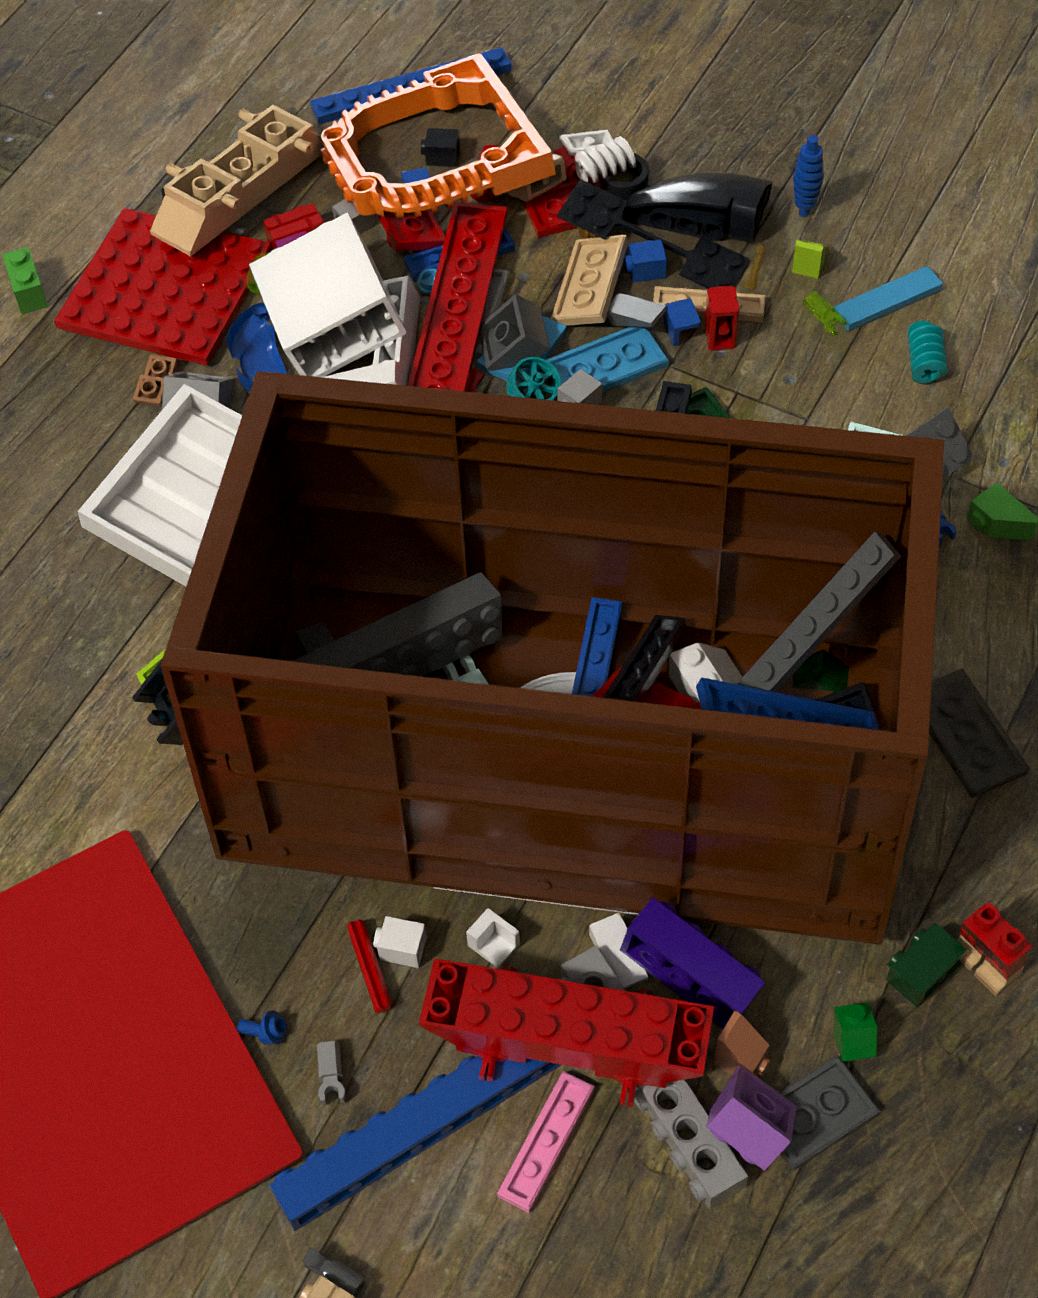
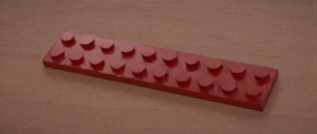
M454 202L407 386L467 391L507 220V207Z

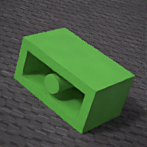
M29 247L2 254L21 315L47 308L48 305Z

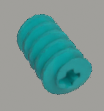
M916 321L910 325L907 331L912 379L914 382L926 384L943 378L948 372L945 355L946 349L944 347L945 340L943 338L944 332L941 327L933 325L929 321Z

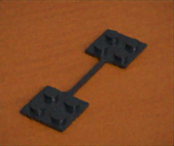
M582 179L578 181L557 214L558 218L606 240L615 226H620L648 241L661 239L622 220L621 214L628 201ZM703 236L700 237L695 248L692 250H684L661 239L663 248L686 258V263L679 275L707 289L718 286L735 287L750 261L749 258Z

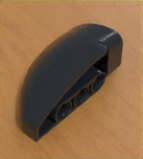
M696 173L666 179L633 193L627 200L628 204L623 211V220L700 238L703 236L711 241L721 240L724 234L727 233L731 239L753 243L770 198L772 181L734 173Z

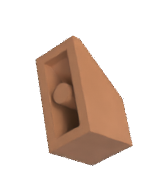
M734 1011L717 1038L713 1065L732 1075L741 1064L754 1075L762 1078L771 1062L767 1058L770 1045L742 1014Z

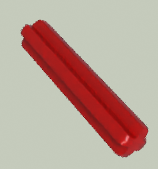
M362 919L351 921L347 924L348 933L375 1012L383 1013L389 1011L393 1006L365 923Z

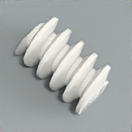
M621 136L615 138L614 141H606L604 145L598 144L595 148H588L585 152H577L575 155L577 175L579 179L588 182L587 177H589L593 183H596L598 181V173L602 179H606L607 170L612 176L616 175V166H618L621 172L626 171V162L630 168H635L636 166L634 153L628 142Z

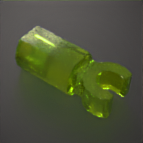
M811 291L803 300V305L820 323H824L825 330L831 335H837V332L833 329L836 321H840L844 325L848 323L845 317L835 313V309L817 291Z

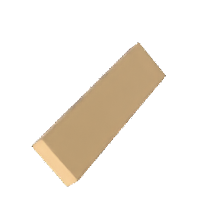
M655 286L653 302L664 305L691 298L698 316L705 318L707 290ZM737 293L740 309L739 321L763 322L766 295Z

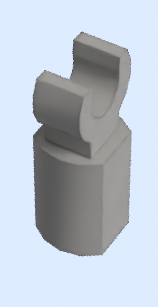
M337 1041L320 1042L317 1044L319 1080L323 1082L318 1090L322 1106L327 1105L326 1095L330 1091L338 1092L340 1103H345L346 1092L342 1083L339 1082L343 1078L340 1043Z

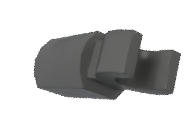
M312 1248L308 1250L302 1259L305 1263L304 1267L323 1276L355 1298L358 1297L366 1283L365 1278L336 1259L329 1261Z

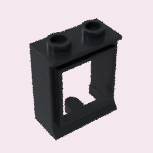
M161 660L132 698L135 702L154 703L157 710H153L147 717V720L152 725L167 726L166 730L157 738L159 744L183 745L172 704L166 696L168 689L161 668Z

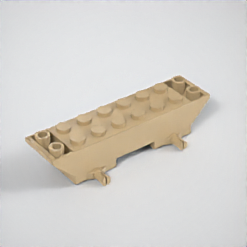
M275 105L258 114H253L246 109L240 110L238 118L247 122V124L238 130L239 140L210 162L200 159L186 168H180L171 162L166 165L165 172L174 176V179L164 186L165 197L150 229L151 235L190 257L321 156L320 149L324 148L321 135L313 132L312 124Z

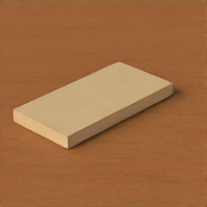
M626 235L608 236L606 240L600 237L576 240L551 316L552 320L567 326L605 322L629 243Z

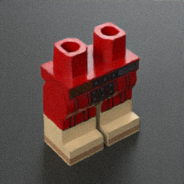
M986 902L962 922L961 934L956 941L967 949L962 963L970 971L983 962L976 969L974 975L997 997L1021 976L1028 957L1027 953L1031 951L1033 946L1017 928L1010 925L1000 915V911L996 907Z

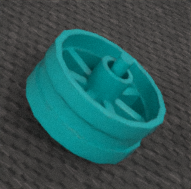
M527 357L520 360L509 374L506 383L507 393L513 397L529 398L535 395L537 399H544L541 392L544 391L552 394L547 400L554 401L557 397V388L561 386V377L556 367L548 360L541 357ZM531 368V376L522 369ZM515 374L525 382L515 383ZM546 379H549L552 386L543 383ZM519 389H523L525 396L519 391Z

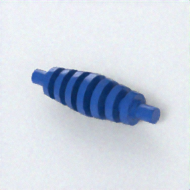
M816 135L808 136L807 143L801 147L793 175L795 205L799 208V215L802 217L809 216L810 210L816 206L824 178L823 149L818 144V137Z

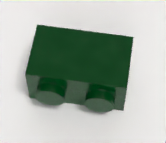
M937 923L927 931L924 928L918 931L910 941L912 946L905 953L901 950L898 951L887 964L890 969L886 981L917 1008L962 964L967 952L965 947Z

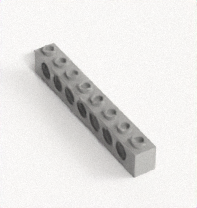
M597 946L561 964V979L559 980L626 991ZM685 1080L666 1083V1088L649 1085L636 1087L634 1098L636 1106L641 1112L646 1110L652 1119L650 1126L659 1141L665 1139L672 1150L669 1152L673 1164L679 1171L685 1170L691 1180L689 1187L699 1202L704 1200L708 1208L711 1209L746 1188L748 1175L727 1143L716 1139L710 1129L706 1127L709 1116ZM669 1099L676 1104V1107L671 1110H665L658 1103L661 1100ZM681 1129H690L696 1136L693 1139L684 1140L678 1136L677 1132ZM707 1158L713 1161L715 1167L711 1170H703L696 1162Z

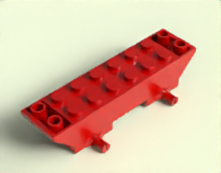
M434 958L419 1019V1026L454 1044L458 1052L474 1054L483 1059L478 1076L483 1081H485L486 1074L487 1081H493L496 1062L509 1060L526 1063V1059L595 1070V1076L614 1079L622 1084L619 1104L625 1106L627 1093H629L627 1107L634 1106L636 1087L649 1085L666 1088V1083L703 1076L714 1006L653 996V992L647 990V994H645V989H640L638 993L518 973L517 969L510 966L509 971L508 965L503 966L501 970Z

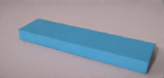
M925 266L834 306L833 313L844 327L850 331L941 291L943 283L928 266Z

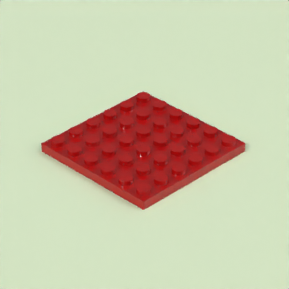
M123 208L54 320L56 328L208 366L255 282L249 264L269 254L272 251L271 242L223 231L190 257L151 235L150 229L156 215Z

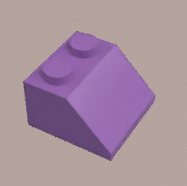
M740 1064L712 1106L706 1127L710 1129L716 1139L721 1142H727L739 1151L745 1161L750 1164H756L765 1171L792 1140L797 1106Z

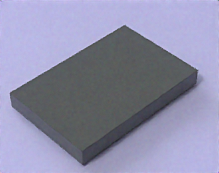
M838 1055L778 1092L797 1106L792 1140L780 1154L794 1172L879 1116L880 1110Z

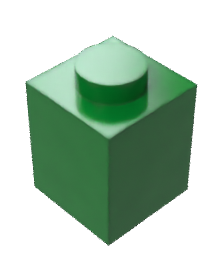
M868 1002L834 1007V1040L842 1062L877 1057V1025Z

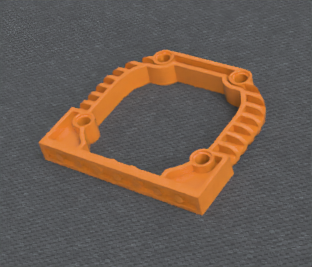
M481 53L424 72L425 82L418 84L416 80L410 81L411 87L404 89L402 85L396 86V92L389 94L387 90L382 91V97L375 99L373 95L367 96L368 102L362 105L359 101L355 102L353 110L347 112L345 109L341 113L342 119L338 123L334 120L332 127L325 129L321 133L324 148L320 149L324 163L328 164L332 177H335L339 190L343 191L347 204L352 203L357 213L364 216L375 213L384 216V211L394 212L397 218H404L403 213L410 212L415 217L422 216L421 211L429 209L431 213L438 212L437 207L443 204L447 208L452 207V201L458 199L462 203L468 201V196L474 193L477 197L483 196V190L489 188L497 196L556 175L552 151ZM492 102L499 118H504L508 131H513L510 138L501 147H494L484 151L480 160L434 177L408 184L387 183L380 174L365 172L357 159L360 154L357 142L368 132L436 107L440 110H449L457 107L459 104L483 106Z

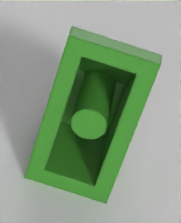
M997 482L971 500L967 519L974 528L982 531L987 537L1032 540L1035 538L1038 530V517Z

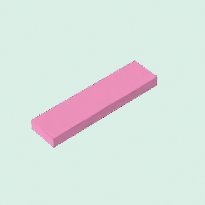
M565 1071L562 1072L497 1192L498 1198L530 1213L594 1092L593 1085Z

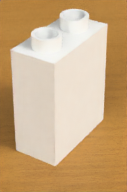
M348 212L332 221L323 223L317 229L283 247L272 250L266 256L249 264L281 346L299 375L324 377L407 333L370 251Z

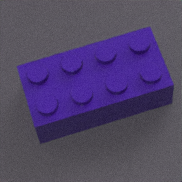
M654 897L651 898L630 924L620 948L621 952L686 1002L714 1006L712 1022L721 1029H724L734 1011L744 1016L765 984L760 974L753 967L739 963L732 957V953L725 946L719 943L714 944L704 936V932L700 927L692 922H685L677 916L675 909L664 901L659 902Z

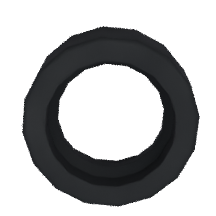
M634 153L636 160L635 168H630L626 162V171L635 173L638 176L637 179L630 182H618L609 177L611 174L608 170L606 179H602L599 175V182L603 190L627 201L633 193L648 186L649 166L646 160Z

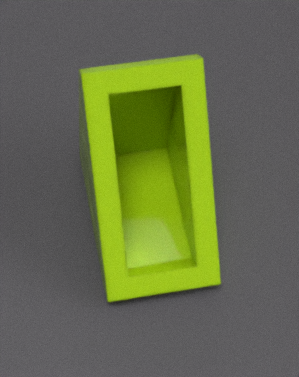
M796 240L792 273L818 279L830 246L806 240Z

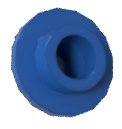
M270 1010L264 1013L261 1023L240 1018L237 1031L259 1037L258 1039L264 1045H277L283 1042L287 1025L285 1019L278 1012Z

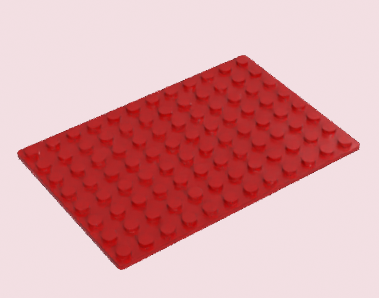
M123 830L0 893V1211L39 1297L58 1298L295 1164L303 1157L302 1149L132 835L127 830Z

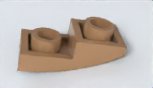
M150 354L144 375H139L133 401L162 406L164 376L177 372L179 365L177 358Z

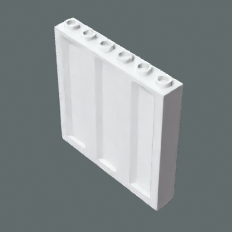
M184 384L78 510L81 527L182 585L187 586L242 415Z

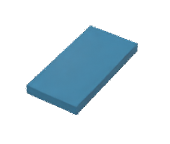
M628 327L546 359L556 367L561 377V385L582 369L602 383V393L669 366L668 358L647 327Z

